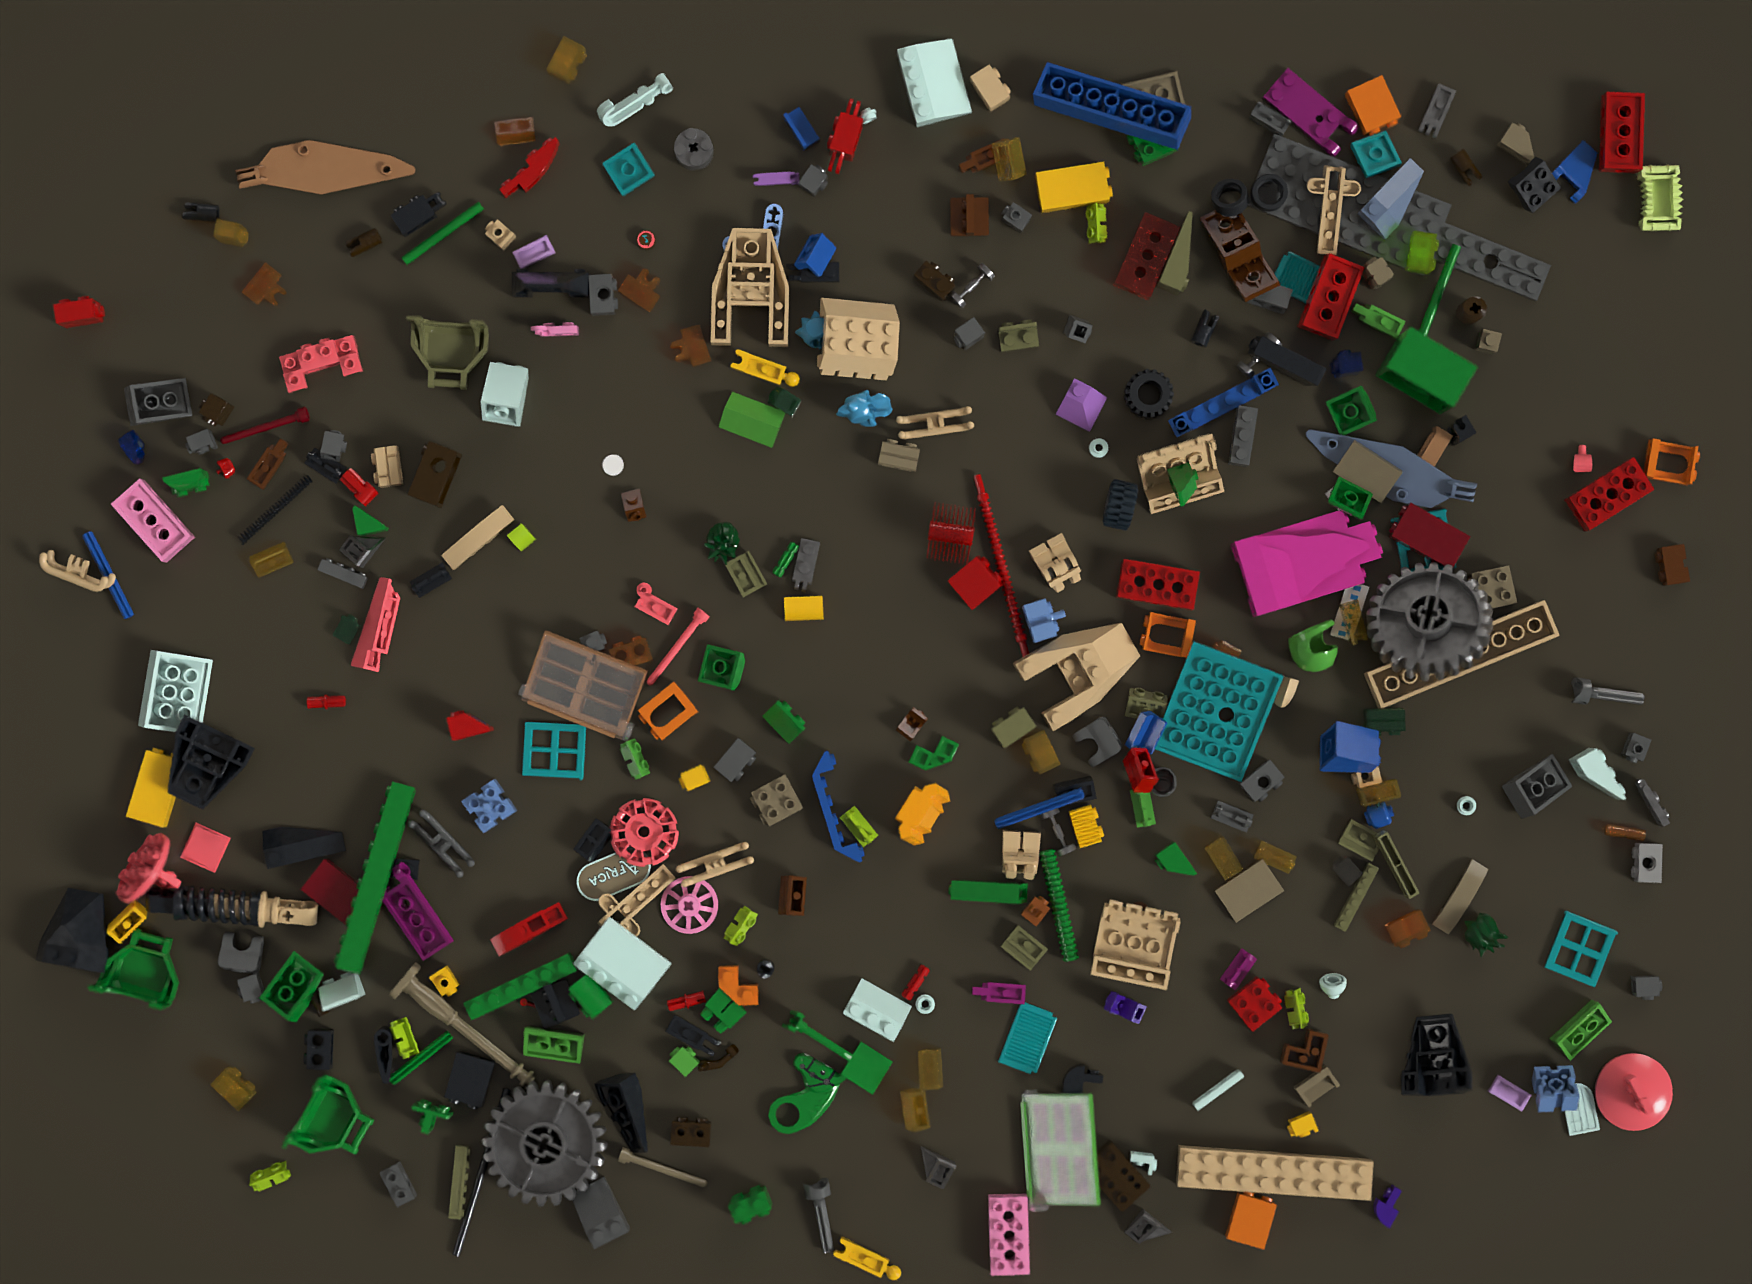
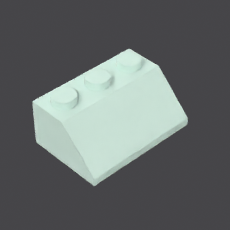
M861 978L843 1014L894 1042L912 1006Z

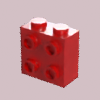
M89 296L78 297L77 301H70V299L59 300V304H53L56 324L64 328L103 322V317H105L103 305L89 298Z
M980 555L976 556L948 580L971 610L978 607L1004 585L1001 582L1003 578L997 571L993 572L989 567L991 565L984 556L981 558Z
M1257 976L1227 999L1228 1003L1252 1032L1283 1008L1280 1005L1282 1000L1276 993L1272 995L1268 990L1270 985L1264 978L1259 979Z

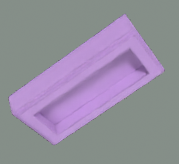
M547 235L512 253L520 269H524L555 254V251Z
M1499 1075L1496 1076L1488 1092L1520 1111H1523L1532 1096Z

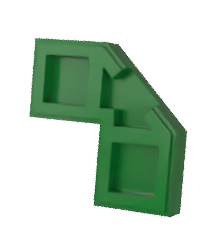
M941 736L934 753L916 745L909 763L923 770H929L951 762L959 744Z

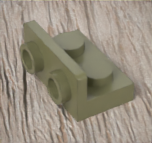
M1023 320L1018 325H1013V322L1001 324L1002 327L998 328L1001 352L1039 347L1037 323L1032 322V320Z
M1130 688L1125 716L1138 719L1141 712L1151 711L1163 719L1167 707V695L1157 691L1148 692L1142 688Z

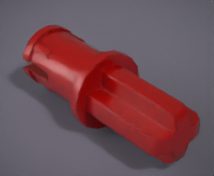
M325 694L320 697H307L308 709L325 708L326 710L329 707L346 706L345 696H328Z
M704 992L684 994L682 997L668 1000L667 1006L669 1011L685 1007L689 1009L690 1006L706 1003Z

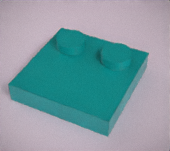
M1387 131L1357 140L1350 145L1365 178L1400 167L1402 164Z
M632 143L602 163L622 196L630 193L655 176L636 143Z

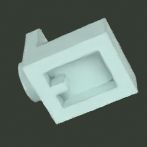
M1130 1151L1129 1160L1133 1161L1134 1165L1144 1166L1145 1163H1148V1175H1152V1171H1156L1157 1159H1154L1152 1153Z

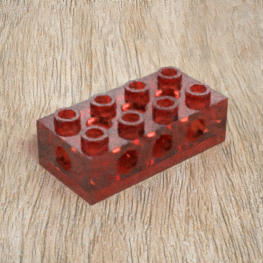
M1145 212L1114 286L1149 300L1180 226ZM1150 235H1156L1159 238V242H1152ZM1148 252L1152 259L1145 260L1142 257V253ZM1135 271H1143L1144 277L1138 278L1135 275Z

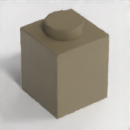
M1482 329L1479 331L1475 350L1492 355L1497 353L1502 333Z

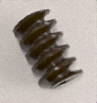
M1478 296L1468 298L1456 310L1458 320L1465 325L1476 323L1487 312L1486 302Z

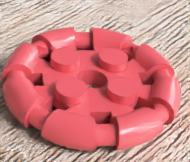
M643 798V800L638 801L634 799L619 808L620 811L616 816H613L610 823V829L612 830L610 832L612 841L610 842L616 854L620 858L626 859L627 863L639 867H645V865L649 864L654 866L667 859L670 851L675 849L679 837V831L676 828L678 823L672 811L668 807L662 806L661 802L650 798ZM644 807L645 813L637 814V808ZM655 811L661 814L659 818L653 815ZM625 816L630 817L627 823L622 821ZM667 825L669 832H663L662 826ZM641 827L649 829L650 833L647 837L639 835L638 831ZM620 832H625L624 839L619 838ZM661 841L666 844L663 849L658 847ZM629 846L635 849L632 854L626 851ZM651 851L650 857H644L643 852Z

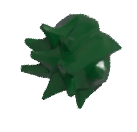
M717 523L709 530L706 537L707 543H704V546L710 550L707 559L715 557L714 562L721 558L724 564L727 565V556L736 557L735 550L738 548L740 538L738 537L737 529L732 523Z
M1479 913L1476 921H1465L1468 929L1465 932V939L1472 945L1473 951L1475 948L1478 949L1480 957L1483 956L1487 949L1494 953L1493 947L1499 949L1505 947L1497 939H1507L1508 936L1499 931L1495 920L1490 915Z

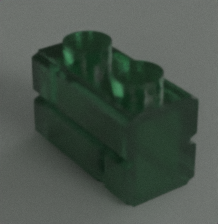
M1405 708L1364 709V727L1378 730L1379 736H1381V732H1389V735H1400V731L1406 730Z

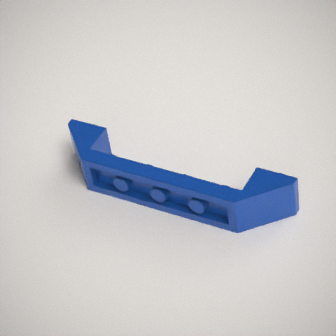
M1271 368L1187 412L1173 417L1168 422L1177 438L1278 386L1279 383Z
M826 751L818 763L812 778L832 843L836 851L857 862H862V857L865 856L862 845L858 846L857 842L843 847L841 843H844V838L841 831L837 832L836 825L839 822L836 813L832 814L830 806H833L830 795H826L824 790L827 787L825 777H820V773L833 770V765H836L834 754H829V751Z

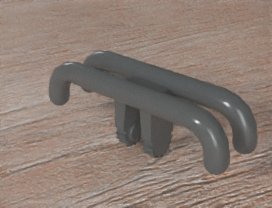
M424 809L420 810L419 816L423 817L438 832V835L432 838L413 820L408 822V826L454 871L458 878H461L463 876L462 869L446 851L452 847L469 867L475 864L473 858L429 812Z

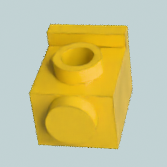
M448 965L429 977L441 996L446 994L449 997L458 991L456 987L460 984ZM442 980L448 981L446 987L441 984Z
M1309 1111L1288 1120L1290 1125L1287 1126L1291 1137L1299 1136L1301 1138L1309 1135L1311 1130L1315 1133L1319 1131L1312 1113Z

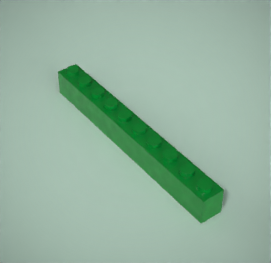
M393 781L391 786H387L385 792L387 801L386 804L381 806L379 815H382L380 823L377 822L374 828L376 837L374 841L370 842L368 852H371L369 860L365 859L362 868L365 873L363 878H359L357 889H359L358 896H354L351 907L354 909L352 915H348L346 920L347 932L341 936L340 945H342L340 953H336L334 964H336V968L357 975L361 973L416 789L414 787Z

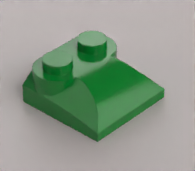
M1362 386L1326 401L1340 435L1349 434L1377 421L1374 408Z
M201 468L162 478L163 482L170 487L172 495H176L177 498L187 496L188 492L194 490L195 493L204 492L207 490L206 487L210 486L208 471Z
M1339 476L1330 492L1328 503L1357 519H1363L1373 493Z
M707 644L698 682L735 690L740 684L745 665L744 653Z

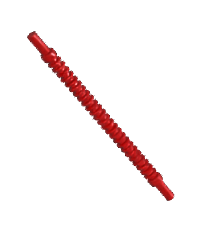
M981 474L973 476L978 492L977 500L981 503L979 506H982L980 511L984 513L982 517H985L983 522H986L985 528H988L986 532L989 533L988 538L991 539L989 543H992L991 549L994 550L992 554H995L993 559L997 561L995 562L998 565L996 569L999 570V574L1003 578L1004 588L1002 591H1005L1004 596L1007 597L1005 601L1008 602L1006 606L1009 607L1008 612L1011 613L1009 617H1012L1011 623H1014L1012 628H1015L1016 642H1019L1022 657L1029 654L1026 643L1027 635L1023 632L1025 631L1022 628L1024 624L1021 623L1022 618L1019 617L1021 613H1018L1019 607H1016L1018 602H1015L1016 597L1013 596L1015 592L1012 591L1013 586L1010 585L1012 581H1009L1011 576H1008L1009 570H1006L1008 565H1005L1006 560L1003 559L1005 555L1002 554L1003 549L1000 548L1002 544H999L1001 539L997 537L999 533H996L998 529L995 528L996 523L993 522L995 518L992 517L993 512L990 511L992 507H989V495L985 492Z

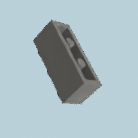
M1240 405L1236 408L1228 464L1243 467L1249 466L1258 408Z

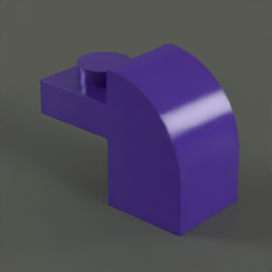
M1112 991L1107 997L1104 1007L1105 1010L1137 1024L1140 1023L1147 1006Z

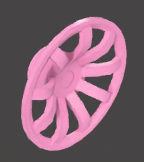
M685 876L676 879L667 886L661 898V912L670 927L681 933L693 934L703 931L714 921L718 911V899L712 886L705 880L696 883L692 894H688L687 887H682V897L671 889L681 883L682 880L692 877ZM702 884L710 892L698 898L696 895ZM669 894L678 900V904L665 905L667 895ZM710 897L713 898V908L702 906L700 903ZM678 909L680 912L671 921L666 910ZM699 910L712 913L707 922L700 916ZM683 915L686 916V929L675 925ZM691 916H695L702 926L691 929Z

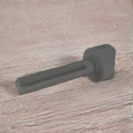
M1574 677L1571 681L1574 690V699L1571 703L1586 705L1590 698L1643 705V700L1645 699L1643 693L1592 687L1591 680L1586 678Z
M824 1177L813 1185L803 1183L805 1198L814 1200L823 1253H831L834 1251L824 1199L831 1194L829 1179Z

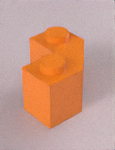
M739 965L718 967L719 987L738 1005L759 1004L758 984H739Z

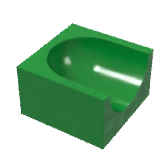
M1410 327L1398 336L1375 376L1441 415L1455 406L1478 367Z

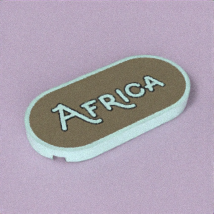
M628 847L626 851L632 854L635 849ZM615 852L585 865L577 876V887L585 898L599 901L603 894L615 895L645 881L650 873L651 864L645 865V867L634 866L627 863V860L623 857L620 858ZM643 852L644 857H648V855L645 852Z

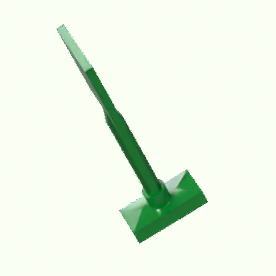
M791 1010L789 1014L793 1015L794 1018L789 1020V1025L783 1023L781 1027L791 1032L796 1030L800 1033L803 1032L846 1059L847 1064L840 1075L873 1095L891 1066L892 1061L861 1041L853 1054L807 1026V1023L803 1021V1014Z

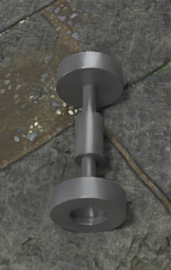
M981 263L978 266L982 274L968 283L960 295L955 291L949 294L951 299L960 308L966 305L962 297L967 292L970 293L984 276L990 281L995 277L985 264Z
M1270 332L1265 334V338L1282 345ZM1252 357L1253 360L1248 365L1242 361L1237 365V368L1250 379L1254 376V372L1250 367L1255 362L1258 363L1260 361L1255 357Z
M1056 808L1042 813L1040 816L1042 820L1050 817L1055 835L1063 845V848L1057 851L1058 855L1062 856L1077 848L1074 843L1066 845L1063 831L1053 816L1060 812Z

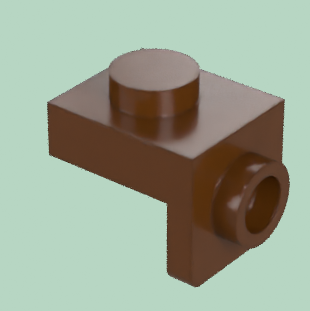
M640 489L621 493L628 522L638 521L647 517Z
M913 707L896 728V731L911 742L928 718L921 710Z

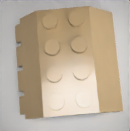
M821 298L820 317L824 318L822 354L817 355V367L821 369L820 374L834 376L835 371H837V376L853 377L855 372L856 378L871 379L873 374V379L887 380L888 376H892L898 360L900 324L895 305Z
M1212 434L1149 452L1136 458L1143 491L1151 514L1180 506L1170 485L1167 469L1188 462L1192 469H1196L1198 480H1196L1197 489L1187 503L1224 492L1222 478L1217 469L1214 450L1217 449Z
M1110 899L1109 904L1105 903L1102 910L1093 952L1091 975L1167 990L1176 933L1179 932L1180 918H1177L1178 913L1164 911L1162 915L1160 914L1161 910L1145 907V911H1142V906L1127 903L1126 907H1123V902Z

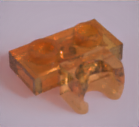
M266 262L242 291L243 294L257 305L265 298L274 306L278 304L274 299L275 293L280 292L285 295L287 292L276 283L282 275Z
M644 268L637 279L628 275L618 291L648 312H651L661 297L653 291L661 278L655 277L649 282L647 280L649 270Z
M699 324L682 329L680 332L683 339L670 343L671 349L679 348L681 350V354L676 356L675 362L690 358L692 367L711 362Z

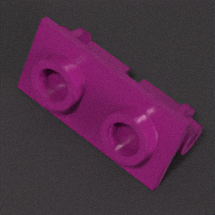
M1241 948L1220 980L1236 990L1257 961V958Z

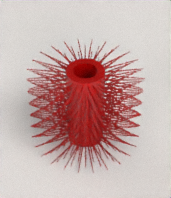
M963 509L960 525H957L958 514L956 524H953L954 513L952 524L949 523L950 513L948 523H945L946 513L944 523L941 522V519L940 522H937V518L936 521H933L932 518L928 534L929 544L930 540H933V545L934 541H937V552L938 541L941 542V546L942 542H945V553L946 542L949 543L948 554L950 543H953L952 554L954 544H957L956 555L958 544H960L959 561L962 545H965L963 562L967 545L969 546L968 562L970 546H972L974 535L975 510L972 527L969 526L971 510L968 526H965L967 509L964 525H961Z

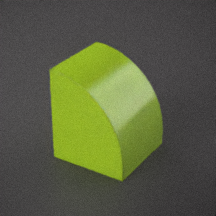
M522 523L507 535L521 552L536 540Z

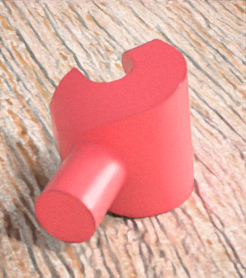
M1586 445L1578 446V454L1574 456V472L1592 471V457L1590 454H1586Z

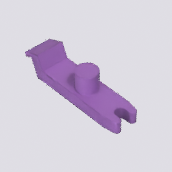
M798 172L760 173L753 175V178L758 179L757 182L753 183L755 186L796 185L799 183Z

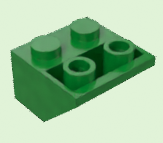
M778 700L762 717L790 744L805 729L803 725L806 722L798 714L794 716L790 712L792 708L786 701L781 703Z
M588 975L583 976L569 988L571 991L569 993L570 997L574 1002L579 1001L582 1005L581 1011L587 1018L589 1016L592 1019L614 1002L604 988Z

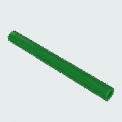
M478 201L401 258L408 265L480 213L484 208Z
M1452 244L1419 328V332L1425 336L1429 332L1461 247Z

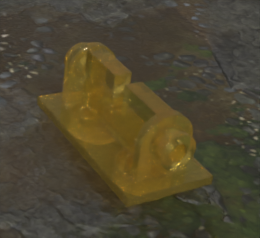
M1261 841L1254 856L1257 860L1263 858L1266 864L1288 874L1294 868L1297 857L1264 841Z

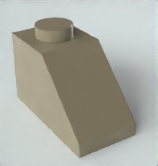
M1511 123L1497 146L1529 165L1531 160L1534 159L1529 133L1525 131L1526 128L1523 125Z

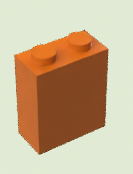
M1383 75L1354 87L1345 93L1363 135L1369 134L1372 136L1379 133L1380 128L1384 126L1390 128L1398 124L1397 121L1401 118V115Z
M1237 1192L1225 1237L1232 1241L1265 1249L1277 1204L1272 1202L1273 1198L1262 1195L1259 1198L1255 1197L1253 1192Z

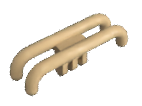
M49 550L47 554L42 552L39 556V563L43 571L91 591L98 592L109 588L116 579L113 573L109 574L108 577L103 576L101 580L87 575L90 562L88 560L83 561L80 557L76 559V556L72 554L69 557L67 567L55 561L54 550Z
M742 842L678 865L676 867L678 873L703 864L706 868V872L682 880L681 886L687 887L752 864L754 858L751 856L726 865L723 859L725 856L748 849L749 844Z

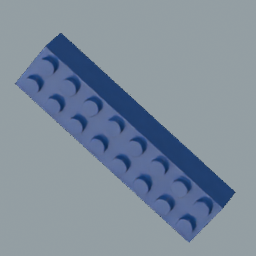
M1049 62L1046 63L1033 93L1035 106L1178 150L1191 120V106Z

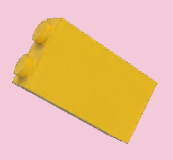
M1104 162L1036 172L1035 179L1041 213L1083 207L1093 203H1108L1110 197H1113L1112 187L1107 183V178H1110L1108 166L1105 167Z
M153 747L152 750H146L126 817L163 828L168 825L176 799L175 796L167 793L173 753L169 756L163 754L164 750Z

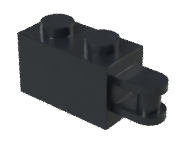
M440 192L427 199L424 195H416L409 200L410 203L406 206L401 205L393 210L394 213L391 214V217L405 237L437 218L435 212L447 204L446 201L441 199ZM432 201L436 203V206L433 208L429 204Z

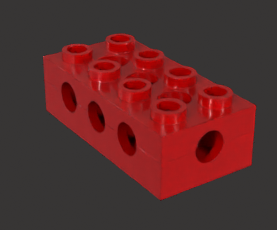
M1606 92L1602 95L1599 172L1638 173L1643 170L1645 93ZM1620 110L1625 112L1626 117L1621 116ZM1619 129L1625 132V136L1619 133ZM1618 149H1623L1625 155H1621Z
M1331 253L1324 255L1297 327L1332 341L1338 339L1365 267ZM1335 275L1340 277V284L1335 281ZM1329 293L1334 297L1333 302L1328 298ZM1322 310L1327 314L1326 320L1321 315Z
M1633 457L1564 500L1586 532L1655 489ZM1623 480L1628 482V489L1623 487ZM1607 490L1612 492V499L1607 497ZM1591 500L1596 502V509L1591 508Z
M1123 559L1116 598L1194 610L1200 572ZM1139 576L1143 579L1142 587L1135 585V577ZM1154 580H1160L1162 582L1163 586L1161 590H1157L1154 588ZM1174 583L1181 585L1180 593H1175L1172 590Z

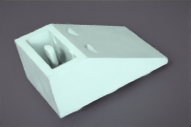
M1587 748L1568 759L1580 778L1613 799H1626L1624 796L1626 792L1620 783L1617 784L1614 779L1616 776L1615 772L1610 766L1606 765L1604 761L1606 757L1601 750Z

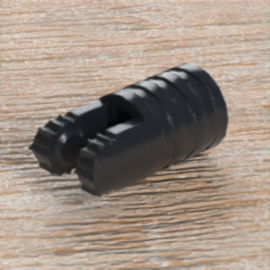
M185 203L184 208L196 212L185 211L182 216L183 219L218 222L220 216L219 205Z
M1206 309L1203 311L1191 339L1192 343L1204 348L1207 347L1219 319L1217 315L1212 316L1207 326L1206 323L1210 312Z
M763 959L757 965L758 975L765 979L771 976L775 969L774 963L769 959ZM761 965L770 968L771 971L763 972Z

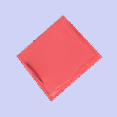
M196 822L180 858L215 873L231 838Z

